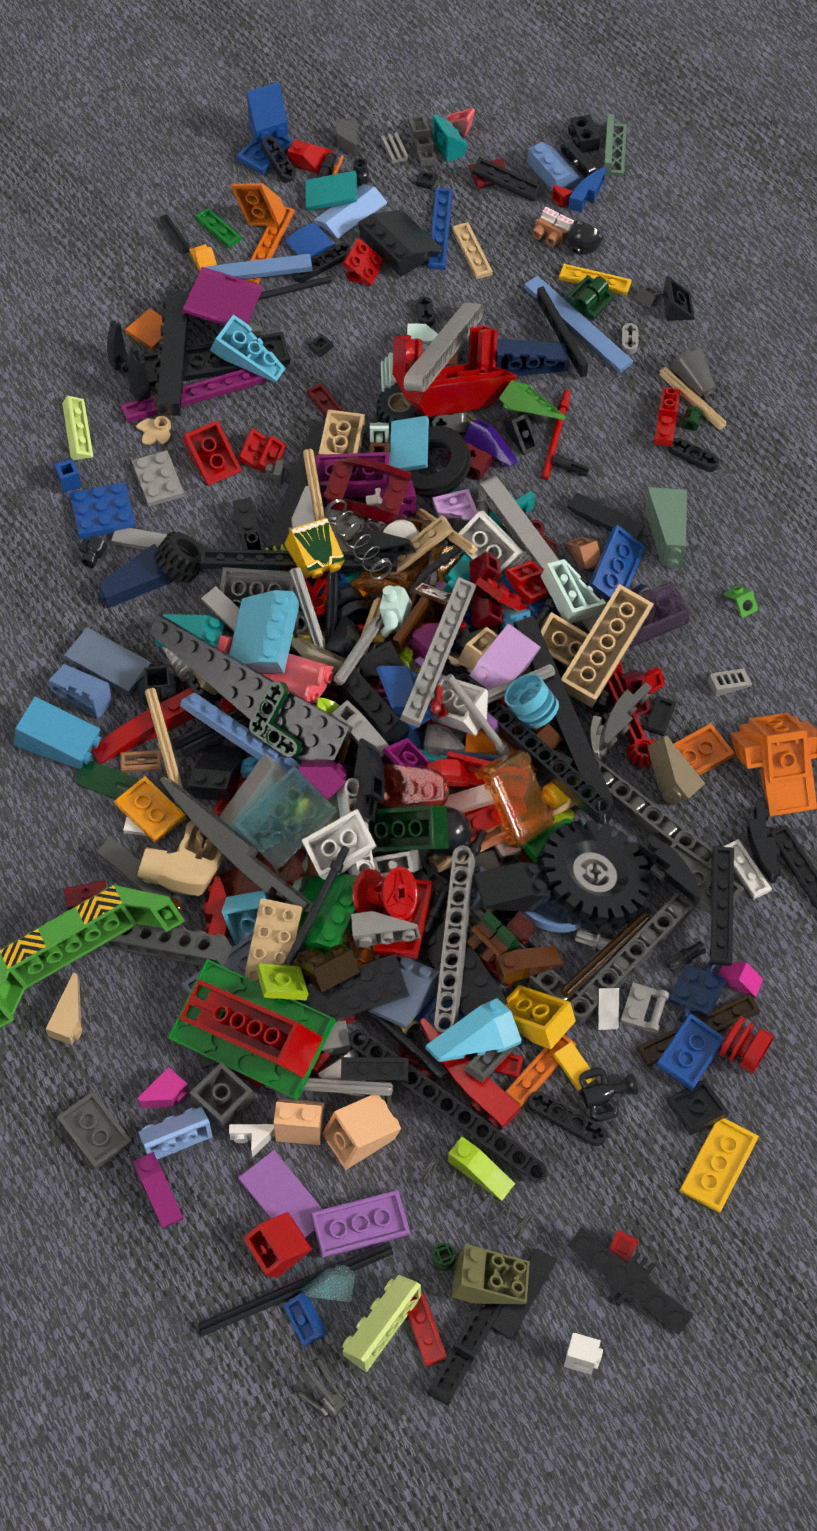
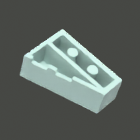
M565 559L546 565L541 578L562 619L569 623H574L600 615L606 602L603 599L600 600L593 593L594 590L591 586L587 587L580 579L581 576Z

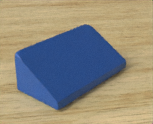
M300 1293L283 1305L303 1347L328 1335L308 1293Z

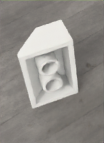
M479 511L458 533L478 547L475 555L468 554L472 559L485 551L500 559V574L510 567L524 552L484 511Z
M443 676L437 685L442 687L443 704L448 709V715L438 719V713L434 714L431 708L430 711L433 716L431 719L434 722L476 736L481 726L446 681V676ZM457 680L487 720V689Z

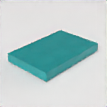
M356 171L306 180L307 211L357 202Z

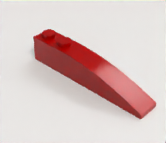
M192 688L160 703L167 731L196 718L180 707L181 700L194 693ZM150 709L107 735L100 741L97 748L93 747L91 752L99 764L119 756L120 752H127L157 737Z
M424 1018L420 1021L421 1029L428 1043L441 1035ZM466 1056L461 1059L442 1061L441 1064L449 1072L448 1076L471 1102L470 1106L478 1114L482 1112L488 1117L486 1119L487 1122L495 1128L499 1127L503 1130L520 1113L521 1106L489 1077L481 1083L464 1071L466 1065L470 1062Z

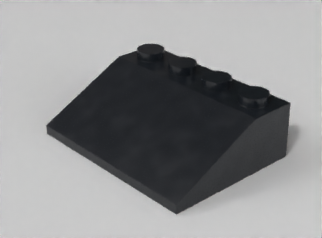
M402 209L374 213L358 222L360 237L400 277L443 252V249Z

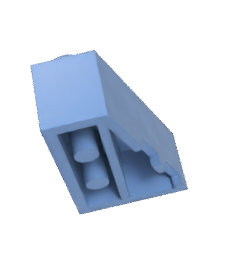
M63 664L49 679L51 691L97 720L113 703L108 682Z

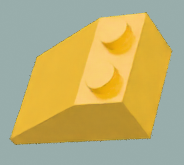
M518 985L506 998L508 1004L505 1006L511 1011L519 1033L537 1045L552 1049L576 1022L571 1002L521 985Z

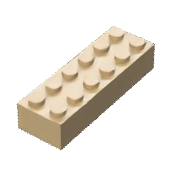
M618 585L561 678L567 694L591 708L594 706L654 605L652 602L626 587Z

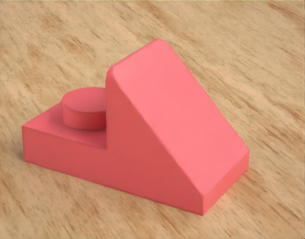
M470 108L449 114L446 120L450 121L455 128H458L462 136L465 137L472 126L475 110Z

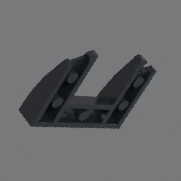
M115 320L111 321L107 337L109 362L115 371L121 369L122 373H126L130 392L137 402L151 398L144 360H139L137 346L131 347L129 357L125 349L121 324L119 322L116 323Z

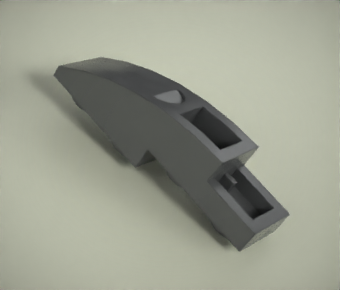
M645 682L634 694L627 689L619 698L604 723L600 736L599 750L603 751L607 746L611 748L618 741L616 737L619 734L623 736L630 729L628 724L633 719L631 716L637 710L635 706L638 703L643 705L650 697L648 692L652 687Z

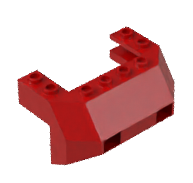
M486 325L470 327L468 363L445 366L425 392L407 391L404 388V378L409 369L421 356L422 340L418 338L411 339V335L397 336L393 340L392 374L405 398L423 416L433 417L488 408L500 398L511 380L515 381L517 374L496 366L498 330Z

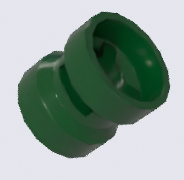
M445 1242L436 1245L432 1255L433 1265L440 1271L450 1270L454 1266L456 1256L453 1246Z

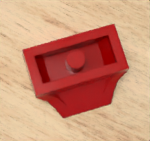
M438 759L427 764L424 770L430 786L468 787L470 783L466 768L459 760Z

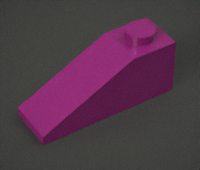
M154 1152L133 1161L136 1173L162 1229L183 1220L181 1211Z

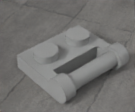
M633 982L620 1023L657 1034L665 1002L668 1001L670 996L669 992L656 990ZM650 998H655L657 1001L650 1022H645L644 1018Z

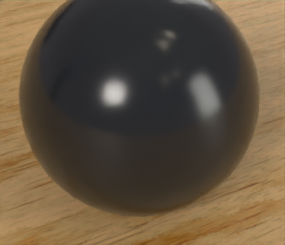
M447 807L449 848L429 849V851L437 856L453 857V852L457 847L468 846L472 836L470 821L463 812L456 808Z

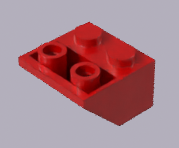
M289 1212L260 1223L243 1237L265 1275L279 1278L313 1250Z

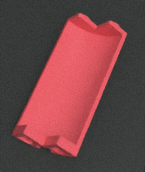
M221 635L218 648L229 654L233 636ZM289 653L284 674H261L273 681L286 683L290 691L313 704L322 695L327 684L333 680L334 667Z

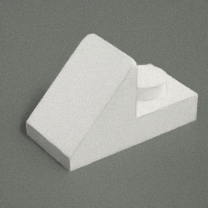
M229 1124L230 1140H234L236 1143H246L248 1140H252L251 1151L252 1157H254L275 1136L274 1124Z

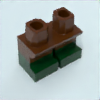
M488 910L482 916L483 919L479 924L471 928L473 933L466 942L475 951L484 943L488 948L480 956L490 965L496 960V956L512 951L520 942Z

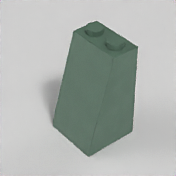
M649 487L645 514L661 564L672 569L682 567L686 548L687 490Z

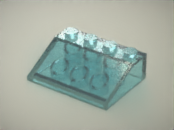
M294 765L234 823L240 832L277 870L304 845L302 839L320 830L338 812L334 805L298 770V765Z

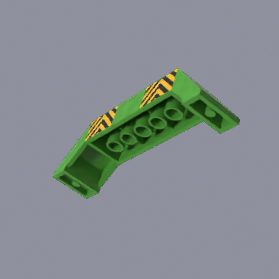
M112 885L71 910H67L52 921L46 922L38 929L27 933L17 941L8 944L0 950V1028L15 1020L13 1014L25 989L138 924L164 928L168 932L185 922L184 918L168 896Z

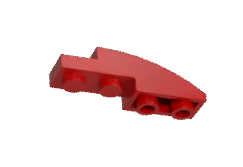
M662 387L654 444L672 447L680 389Z
M215 876L214 882L209 884L208 895L210 896L208 902H204L202 913L205 914L206 921L208 922L206 933L211 935L221 934L227 938L228 927L221 912L226 900V893L220 877Z

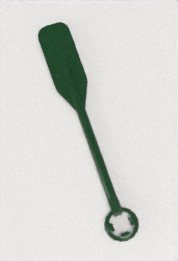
M89 761L87 765L83 764L76 776V781L81 787L115 800L139 781L136 777L94 761ZM174 803L181 811H183L179 804ZM261 830L252 840L254 846L261 840Z

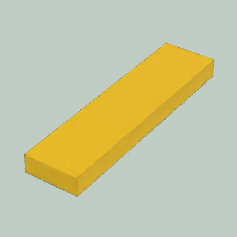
M563 264L559 275V280L579 284L587 275L593 279L600 276L608 282L609 291L626 296L632 282L631 279Z

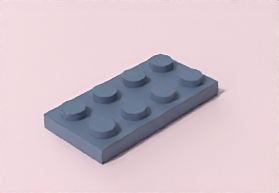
M88 627L64 654L65 660L108 682L128 695L136 688L138 676L144 668L152 666L150 661Z

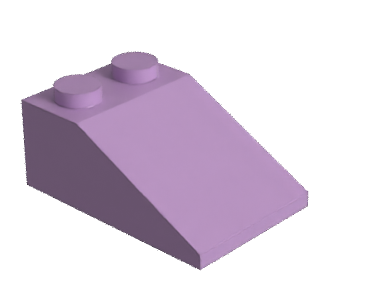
M507 624L480 658L469 676L488 690H491L521 677L541 647L512 625Z

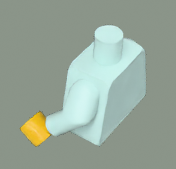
M386 586L383 589L380 613L384 627L376 634L372 640L373 643L383 642L384 638L388 637L391 633H397L410 614L412 602L405 588Z

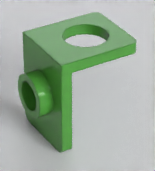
M736 586L724 593L725 597L736 600L741 617L744 618L758 610L753 590ZM746 600H750L751 608L745 611L743 603Z

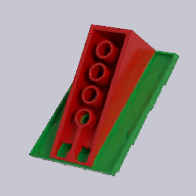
M207 959L168 1039L218 1063L222 1062L226 1067L298 1100L336 1019L296 1000L264 998L260 983Z

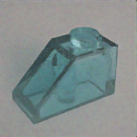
M336 1265V1268H328L303 1287L302 1293L305 1297L351 1302L355 1273L349 1270V1266Z

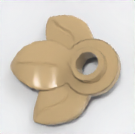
M158 416L155 420L145 419L136 425L137 429L144 432L142 443L145 445H152L157 441L160 444H165L170 439L169 430L171 429V422L165 416Z

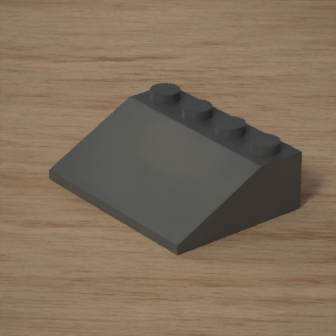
M223 567L220 591L239 609L242 598L274 590L294 591L297 597L290 572ZM298 608V613H297V618H296V622H295V627H294L293 635H296V634H297L298 619H299V608ZM224 624L223 629L231 630L226 624Z

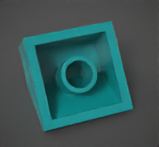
M437 114L433 115L432 140L445 160L449 162L465 156L467 143L465 139L461 138L458 129L445 118Z

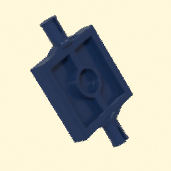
M710 960L705 969H699L687 964L672 990L668 1000L682 1009L677 1018L679 1022L683 1023L690 1013L700 1014L708 1018L727 984L726 979L713 974L717 965H710Z

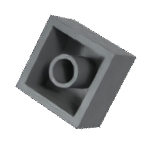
M222 1062L190 1092L192 1103L198 1108L202 1107L206 1116L222 1131L254 1101L253 1090Z

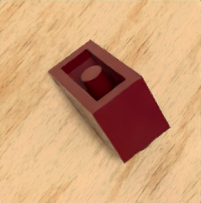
M638 670L618 675L624 690L628 689L632 694L646 682L645 675ZM649 698L643 705L638 703L635 706L637 708L635 711L636 716L651 713Z

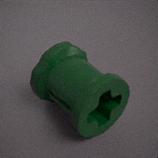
M690 406L686 409L687 416L682 426L684 429L696 431L699 426L698 420L702 416V410L698 407Z

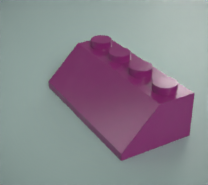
M390 452L316 455L315 464L321 498L325 499L324 493L335 461L357 457L391 466ZM354 467L343 498H359L374 495L376 488H381L382 490L388 486L391 476Z

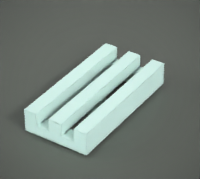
M389 353L388 357H385L384 361L381 362L382 392H384L385 388L390 389L392 385L397 383L392 374L393 353Z

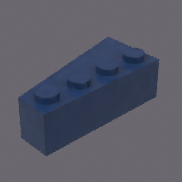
M497 339L496 366L517 374V376L568 371L569 358L565 343Z

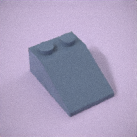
M401 957L398 963L410 996L374 1008L368 1012L406 1028L438 993L440 971L410 958Z

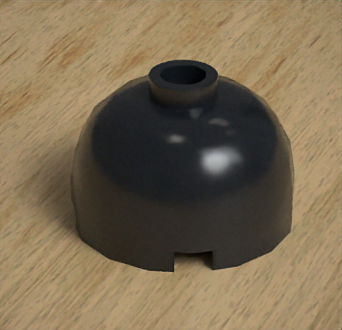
M578 220L573 221L567 235L572 251L579 255L581 253L590 254L596 251L603 241V236L601 238L598 236L600 232L585 222L581 225L577 224Z

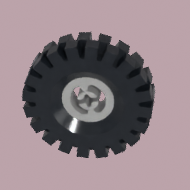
M581 820L571 822L569 826L564 824L559 827L556 832L551 834L541 849L536 864L540 865L543 878L551 894L548 902L555 901L551 909L558 916L565 910L568 912L565 921L572 925L579 918L581 919L582 929L591 931L596 924L597 931H608L611 926L615 930L622 927L625 922H630L647 900L651 885L648 884L652 879L651 871L645 870L648 862L644 855L635 857L640 851L635 842L627 846L624 845L628 838L627 835L619 831L613 837L611 836L612 826L603 824L600 830H598L597 823L587 820L584 826Z

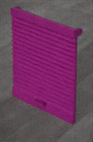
M202 266L182 309V315L184 316L187 313L224 326L235 315L248 324L263 286Z

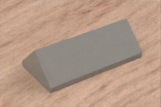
M264 753L219 818L249 842H252L297 778L267 753Z

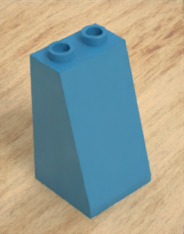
M34 697L15 728L14 746L81 769L83 764L87 765L92 756L90 752L93 747L97 748L101 741V737H99L100 728Z

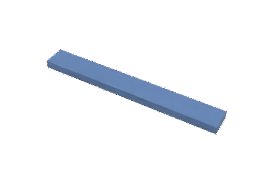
M539 276L524 284V288L535 298H537V289L544 286L566 326L618 373L633 365V360Z

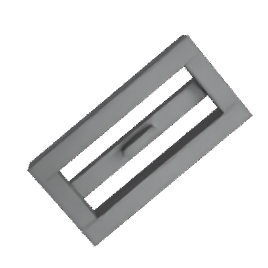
M397 132L394 133V136L388 134L386 138L381 136V141L392 164L408 160V154ZM394 140H396V143H397V145H398V147H399V149H400V151H401L403 157H401L400 152H399V150H398V148H397V146H396ZM387 141H390L391 146H392V148H393V150H394V152H395V154H396V156H397L396 159H395V157H394V155H393V153H392V151H391V149H390V146H389V144H388Z

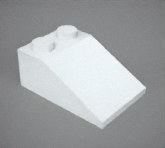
M358 809L302 839L319 876L324 880L330 871L329 866L332 860L336 859L342 845L348 847L350 851L343 863L344 867L341 873L345 872L376 847Z

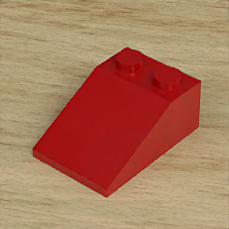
M218 420L186 433L181 440L190 458L208 486L242 471Z

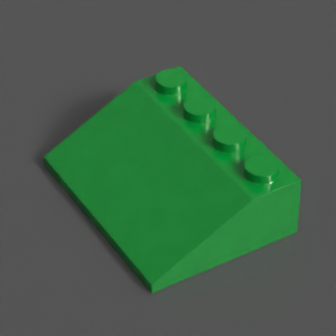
M339 874L336 877L300 951L304 952L307 949L316 947L322 953H326L335 945H347L353 933L351 914L357 913L352 898L353 884L357 876ZM319 875L312 876L303 896L314 903L325 880ZM302 912L298 933L309 912Z

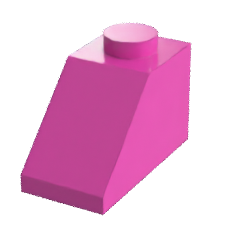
M168 1067L137 1098L139 1106L141 1108L174 1107L177 1103L181 1104L189 1095L188 1084Z

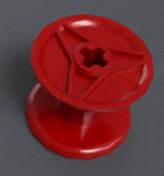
M400 866L391 869L385 876V879L377 870L370 868L362 870L353 884L352 898L357 913L374 911L381 914L383 909L386 908L388 914L401 920L408 919L414 913L418 903L417 882L407 868Z

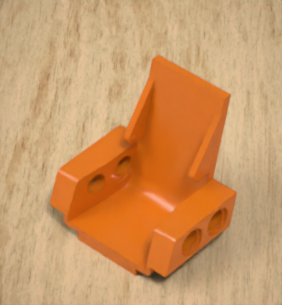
M787 712L749 718V723L740 725L739 732L730 733L734 755L747 769L762 767L759 769L769 816L817 809L811 759L817 758V729L809 721L800 722L797 716H791Z

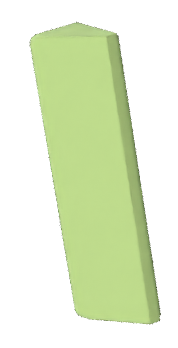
M67 396L62 404L70 456L73 460L92 458L93 451L84 399Z

